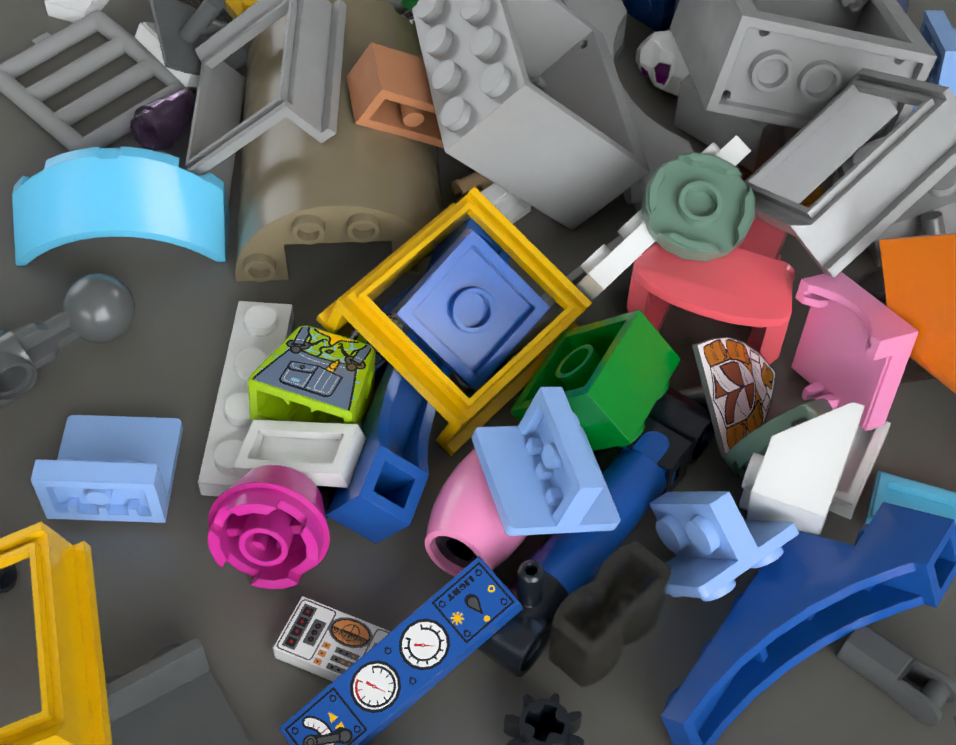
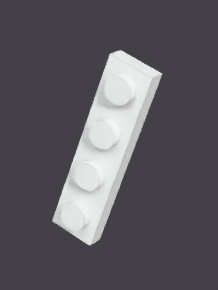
M736 135L722 149L713 142L702 153L713 154L736 166L751 150ZM642 209L617 231L624 240L613 251L603 244L580 266L587 275L576 287L590 301L597 297L656 241L649 234L642 216Z
M238 302L198 479L201 495L220 496L240 479L233 466L253 421L250 420L248 378L291 335L294 322L292 304Z

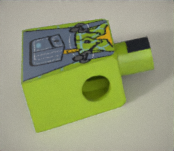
M349 322L336 333H330L308 325L298 327L248 378L250 420L358 424L361 429L374 388L376 351L371 345L366 344L367 340Z

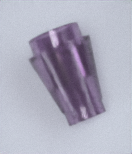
M181 88L176 92L138 107L130 123L131 133L138 144L145 149L153 151L169 149L193 119L196 95L188 89Z

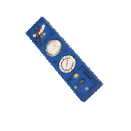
M478 556L279 728L291 745H367L523 609L521 603Z

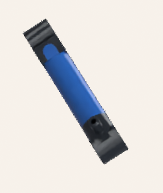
M668 388L666 393L656 401L644 421L645 428L642 434L633 443L625 447H619L618 455L602 473L621 519L616 529L613 531L551 534L531 559L524 561L519 566L518 574L507 586L521 603L523 609L477 648L479 651L517 677H522L530 670L547 646L555 626L651 508L649 503L666 492H672L686 475L688 464L691 465L696 462L705 451L715 434L709 409L673 388Z

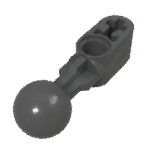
M94 273L85 275L75 281L68 289L63 302V311L43 323L30 322L14 332L0 327V409L20 398L33 387L37 379V369L56 359L60 348L78 338L92 343H107L121 337L129 329L135 316V301L127 285L109 274Z

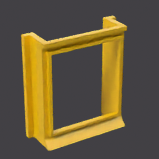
M474 186L458 203L455 204L453 202L321 312L316 320L330 333H336L349 322L448 421V425L438 436L436 442L450 456H453L472 437L477 427H483L529 383L563 331L579 327L576 321L592 302ZM469 216L564 309L562 313L471 398H468L373 302L374 299L443 242Z
M42 521L0 538V569L30 557L42 705L41 712L1 727L0 745H112L91 546L85 541L72 545Z

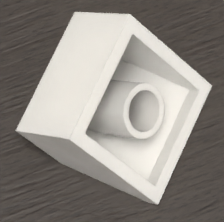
M854 402L846 404L773 435L765 456L753 453L743 479L742 488L744 490L739 503V508L748 510L746 520L793 521L798 531L820 536L865 406Z

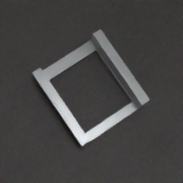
M258 0L195 48L201 62V70L185 166L187 171L196 175L212 173L224 181L228 205L236 151L284 118H288L321 144L337 134L347 4L342 0H337L333 4L329 0ZM287 14L278 98L240 123L245 77L223 60Z
M862 68L857 73L861 78L860 81L854 80L745 181L747 188L751 187L755 197V218L795 236L822 272L835 278L956 166V97L949 87ZM890 100L917 106L910 115L809 208L800 204L898 113Z

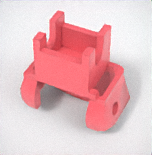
M755 218L746 237L737 248L725 257L707 262L684 260L664 250L655 242L633 262L626 305L627 311L629 313L640 310L658 332L664 323L671 304L700 316L731 324L751 326L753 328L746 344L759 352L770 365L779 358L792 313V291L795 270L790 264L781 261L782 255H779L788 233Z

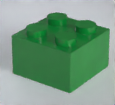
M640 310L563 331L510 412L521 422L540 387H562L572 412L577 415L580 426L584 429L592 451L617 446L625 447L633 443L644 431V421L656 401L668 390L669 379L681 359Z

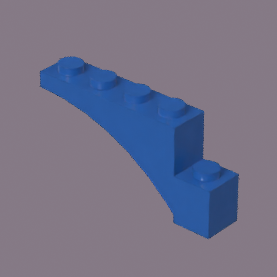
M883 502L871 522L864 524L859 530L855 546L798 531L799 534L781 546L784 551L783 554L772 563L760 567V570L745 592L735 598L728 617L716 635L703 645L697 663L682 685L673 690L669 695L661 718L673 745H714L724 730L738 715L784 673L821 648L852 633L855 629L924 604L937 608L956 576V526L954 519Z

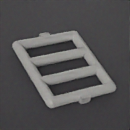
M94 11L53 35L46 32L32 40V47L0 64V92L69 151L91 147L105 148L131 131L138 135L152 126V118L187 98L194 90L192 87H185L132 34L102 11ZM96 32L101 33L109 40L28 88H25L15 80V78ZM124 54H127L137 62L134 66L56 112H53L43 103L45 100ZM154 76L167 86L84 137L71 127L73 124Z

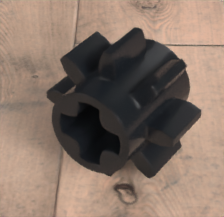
M554 693L550 699H539L536 701L528 694L524 695L521 717L505 715L503 732L514 738L506 745H584L585 741L581 737L573 735L580 729L582 714L580 711L568 713L559 704V694ZM541 731L550 733L546 742L537 740Z

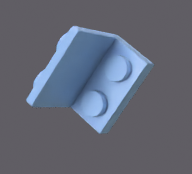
M70 415L66 421L57 460L36 459L31 476V483L46 518L166 523L183 432L181 420L178 418Z

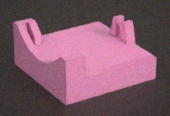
M842 272L835 278L827 274H820L801 279L795 298L802 304L810 306L791 366L810 383L809 386L804 388L801 398L804 400L815 398V400L826 399L833 409L851 402L863 405L865 407L859 426L865 431L884 426L919 331Z

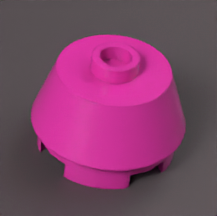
M265 465L254 468L223 492L215 500L209 512L208 545L214 560L221 568L224 567L227 561L237 570L253 576L250 585L254 587L283 589L297 585L301 575L318 565L325 557L329 548L330 534L321 493L311 479L289 467Z

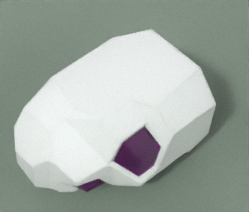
M670 30L654 32L641 42L637 48L635 60L641 73L651 79L654 87L678 96L680 82L690 73Z

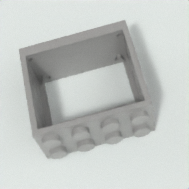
M419 0L412 8L445 153L572 231L650 172L604 34L562 1Z
M679 0L670 26L672 35L706 111L802 129L854 80L860 81L861 78L857 73L862 68L926 82L938 57L897 0ZM890 100L898 113L867 142L887 136L910 115L914 106Z

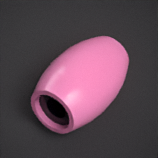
M475 449L456 466L442 486L431 510L425 537V548L429 557L439 568L454 577L478 556L491 570H494L511 556L527 536H509L505 533Z

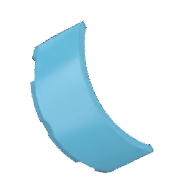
M91 147L59 154L46 160L44 170L31 177L22 176L14 185L12 203L15 263L17 266H27L37 256L53 248L79 240L99 237L152 239L185 247L216 262H226L231 217L224 181L212 173L196 175L180 168V158L142 148Z

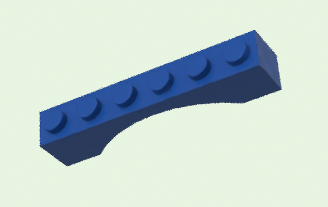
M468 218L435 248L425 274L466 229H473L507 264L510 256L473 219ZM403 326L402 331L449 377L451 370ZM389 362L361 428L366 440L349 487H337L326 513V516L375 544L411 524L429 476L427 462L428 443L436 409Z

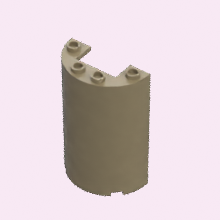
M329 0V1L333 4V3H335L337 0ZM342 0L347 4L337 134L321 144L288 118H284L242 147L235 269L236 282L289 280L285 245L290 244L311 245L317 243L392 241L393 253L442 212L438 147L389 132L357 125L354 121L346 76L371 42L423 58L414 19L412 18L408 21L397 13L394 4L386 0ZM287 14L249 42L246 58L243 121L278 98ZM435 248L404 275L423 276Z

